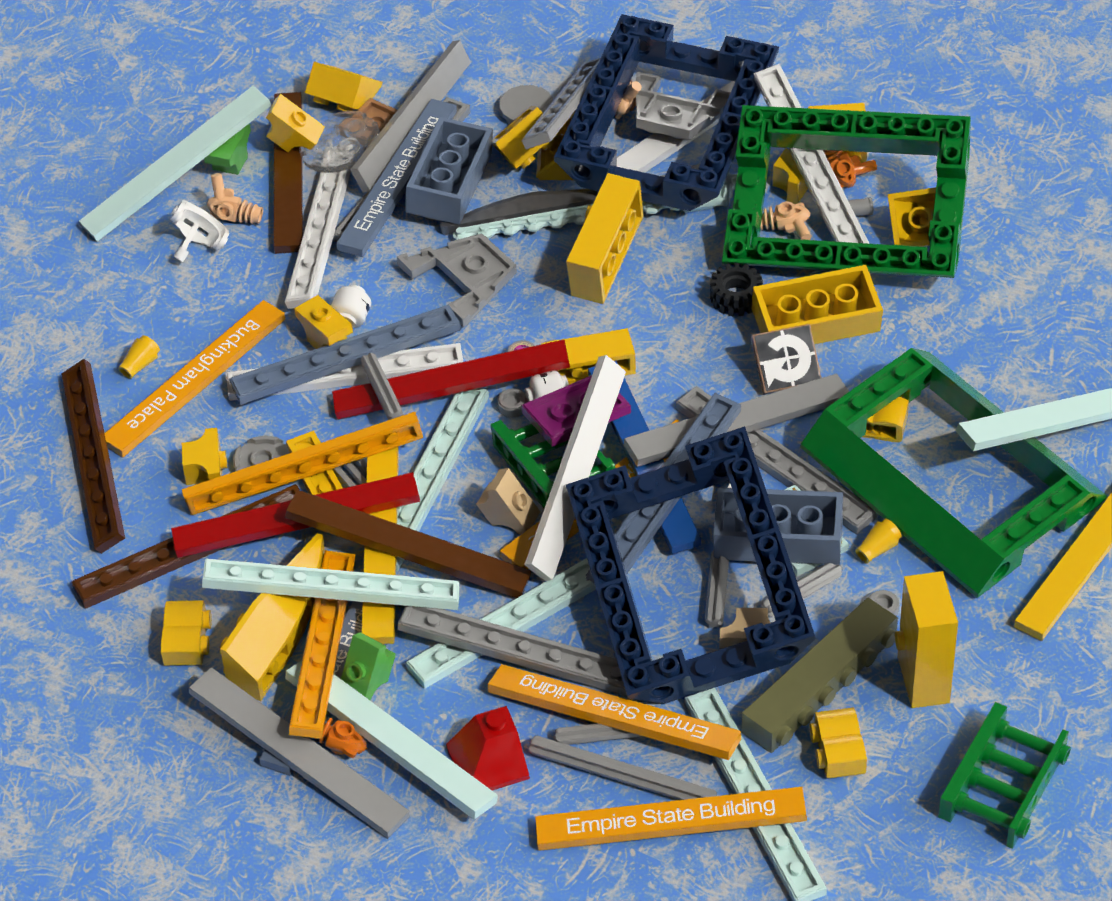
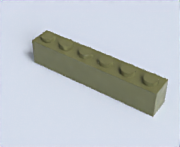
M869 597L866 598L742 712V733L771 754L780 745H786L799 727L810 723L815 712L823 705H829L843 686H849L859 671L864 667L871 666L877 655L885 647L890 648L895 643L898 617Z

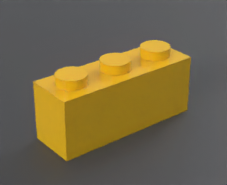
M628 328L565 339L570 368L558 370L561 376H566L569 385L589 377L588 368L596 366L598 357L607 355L613 361H617L618 365L626 371L625 375L636 374L635 350Z

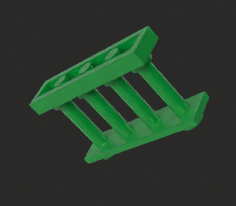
M502 420L491 423L494 448L541 506L545 508L554 483L548 476L558 472L563 456L544 465L541 463L537 464L534 458L568 444L569 440L553 447L545 440L528 448L527 446H522L519 441L539 433L532 424L513 430L512 428L508 429ZM598 450L589 477L615 469L611 458H606L600 450Z
M995 702L940 798L938 818L951 823L957 811L962 813L964 810L1009 829L1006 846L1013 849L1018 838L1024 839L1031 825L1029 818L1058 765L1066 763L1071 747L1067 745L1069 732L1064 729L1054 744L1010 726V722L1006 721L1007 706ZM1007 738L1046 754L1048 757L1042 768L997 750L995 745L997 739L1003 740ZM984 762L987 764L994 762L1035 779L1030 790L1026 792L983 774L981 768ZM970 787H982L1018 802L1021 806L1015 817L969 798L967 793Z

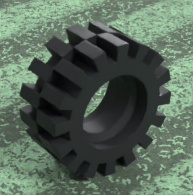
M734 263V267L726 264L724 270L719 267L717 274L713 273L712 279H710V300L713 303V307L715 309L719 308V312L722 314L728 311V316H734V312H738V316H744V311L748 314L753 313L751 308L753 287L763 285L761 274H757V270L754 267L749 270V265L744 264L743 268L739 267V263ZM737 287L743 288L745 290L741 292L729 291L728 289Z

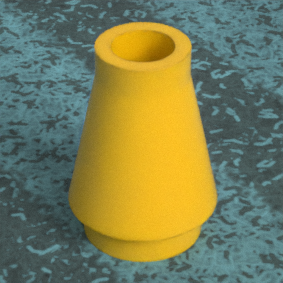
M142 335L139 339L136 338L123 362L118 367L119 371L125 377L132 379L135 374L158 358L159 346L148 336Z
M884 519L882 522L877 521L855 552L863 562L869 563L872 559L897 546L898 540L902 537L901 532L888 519Z

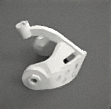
M182 200L179 205L174 207L170 220L173 221L172 223L185 236L181 247L174 254L176 259L184 262L189 254L187 247L190 241L206 245L217 251L224 247L228 240L229 231L220 221L202 208L185 200ZM185 218L193 222L192 227L183 222ZM198 227L208 232L207 237L197 231Z

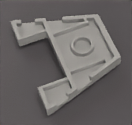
M637 72L636 81L641 84L642 88L636 95V128L650 133L669 135L676 139L689 140L721 117L731 92L715 89L708 103L659 93L657 90L661 83L660 76Z
M482 233L447 242L448 247L436 250L428 247L420 249L421 254L408 257L407 253L397 256V265L412 279L438 266L467 293L449 303L462 327L467 326L517 273L516 264Z

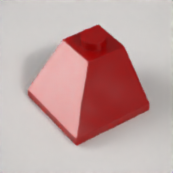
M507 706L475 715L446 744L452 762L492 791L530 779L518 731Z

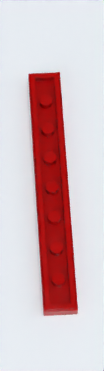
M565 339L393 377L387 380L401 406L531 377L548 371L570 368ZM371 383L332 391L337 420L383 410Z
M413 472L315 495L367 514L420 502ZM290 500L174 527L171 530L177 558L301 530L310 526L285 518Z

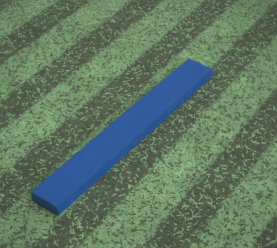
M595 366L588 368V376L593 374ZM624 378L619 393L631 405V413L610 423L635 476L662 468L665 462L661 459L637 467L624 447L625 438L650 431ZM681 497L660 526V530L672 554L701 546V537Z

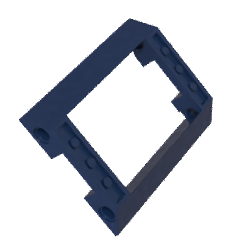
M621 14L558 147L554 161L581 188L599 191L607 173L640 181L642 201L691 211L717 198L736 155L742 105L756 106L761 95L754 80V73L773 66L779 52V46L726 36L720 51L673 42L674 25ZM639 62L735 81L701 161L699 170L689 168L685 164L671 162L665 177L621 168L617 167V150L601 146Z
M745 426L686 445L689 459L631 478L624 465L566 484L628 699L669 703L790 664L816 639ZM730 481L775 621L765 625L759 623L744 628L748 641L689 660L685 659L682 649L665 653L662 658L652 660L610 519Z

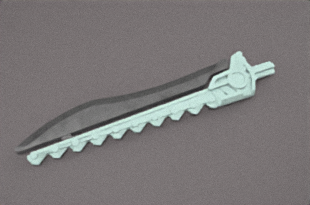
M700 164L692 165L690 168L699 170ZM728 172L717 198L691 211H683L687 213L712 209L716 206L727 207L730 198L733 197L737 174L730 175V172ZM585 188L537 191L513 196L464 214L460 225L441 222V233L444 235L453 234L455 240L481 233L490 239L498 233L513 236L519 230L525 229L530 232H537L545 226L560 229L565 224L572 222L583 225L587 207L593 205L599 191ZM642 201L643 212L646 211L648 214H656L665 208L676 211L680 210Z

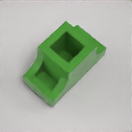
M250 123L204 158L205 163L212 164V170L236 175L240 173L248 158L247 142L251 132Z
M361 632L354 634L341 680L371 701L378 687L388 682L396 653L386 649L384 644Z

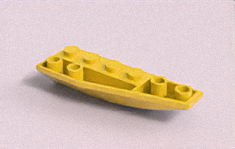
M317 533L287 566L321 569L325 552L323 535ZM261 593L252 602L247 611L238 617L236 627L232 633L221 642L219 652L222 657L225 677L256 700L262 701L292 656L304 634L313 611L315 598Z

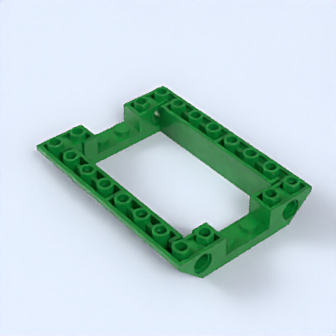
M742 105L736 150L738 164L733 209L728 210L722 264L734 265V263H739V265L747 264L749 266L831 271L867 265L869 273L954 278L959 263L967 187L971 116ZM771 147L937 156V185L933 220H930L929 254L927 247L759 237Z
M910 348L828 406L806 435L800 448L882 518L892 521L902 535L978 598L1021 565L1023 553L1027 547L1055 526L1059 527L1063 532L1104 502L1107 495L1035 437L1002 444L999 446L1050 488L984 538H978L860 439L866 433L868 418L899 396L907 399L910 403L921 395V391L929 385V389L969 421L1004 413L930 352Z

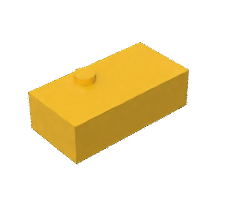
M607 173L593 205L587 207L585 222L566 260L571 296L604 304L644 217L640 181Z
M867 265L753 287L751 308L760 333L810 324L814 344L880 332L883 308Z
M943 571L904 576L900 631H895V643L898 650L897 658L911 708L950 703L958 620Z

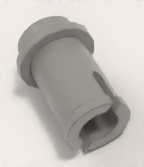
M871 197L848 200L855 216L873 215L874 208Z

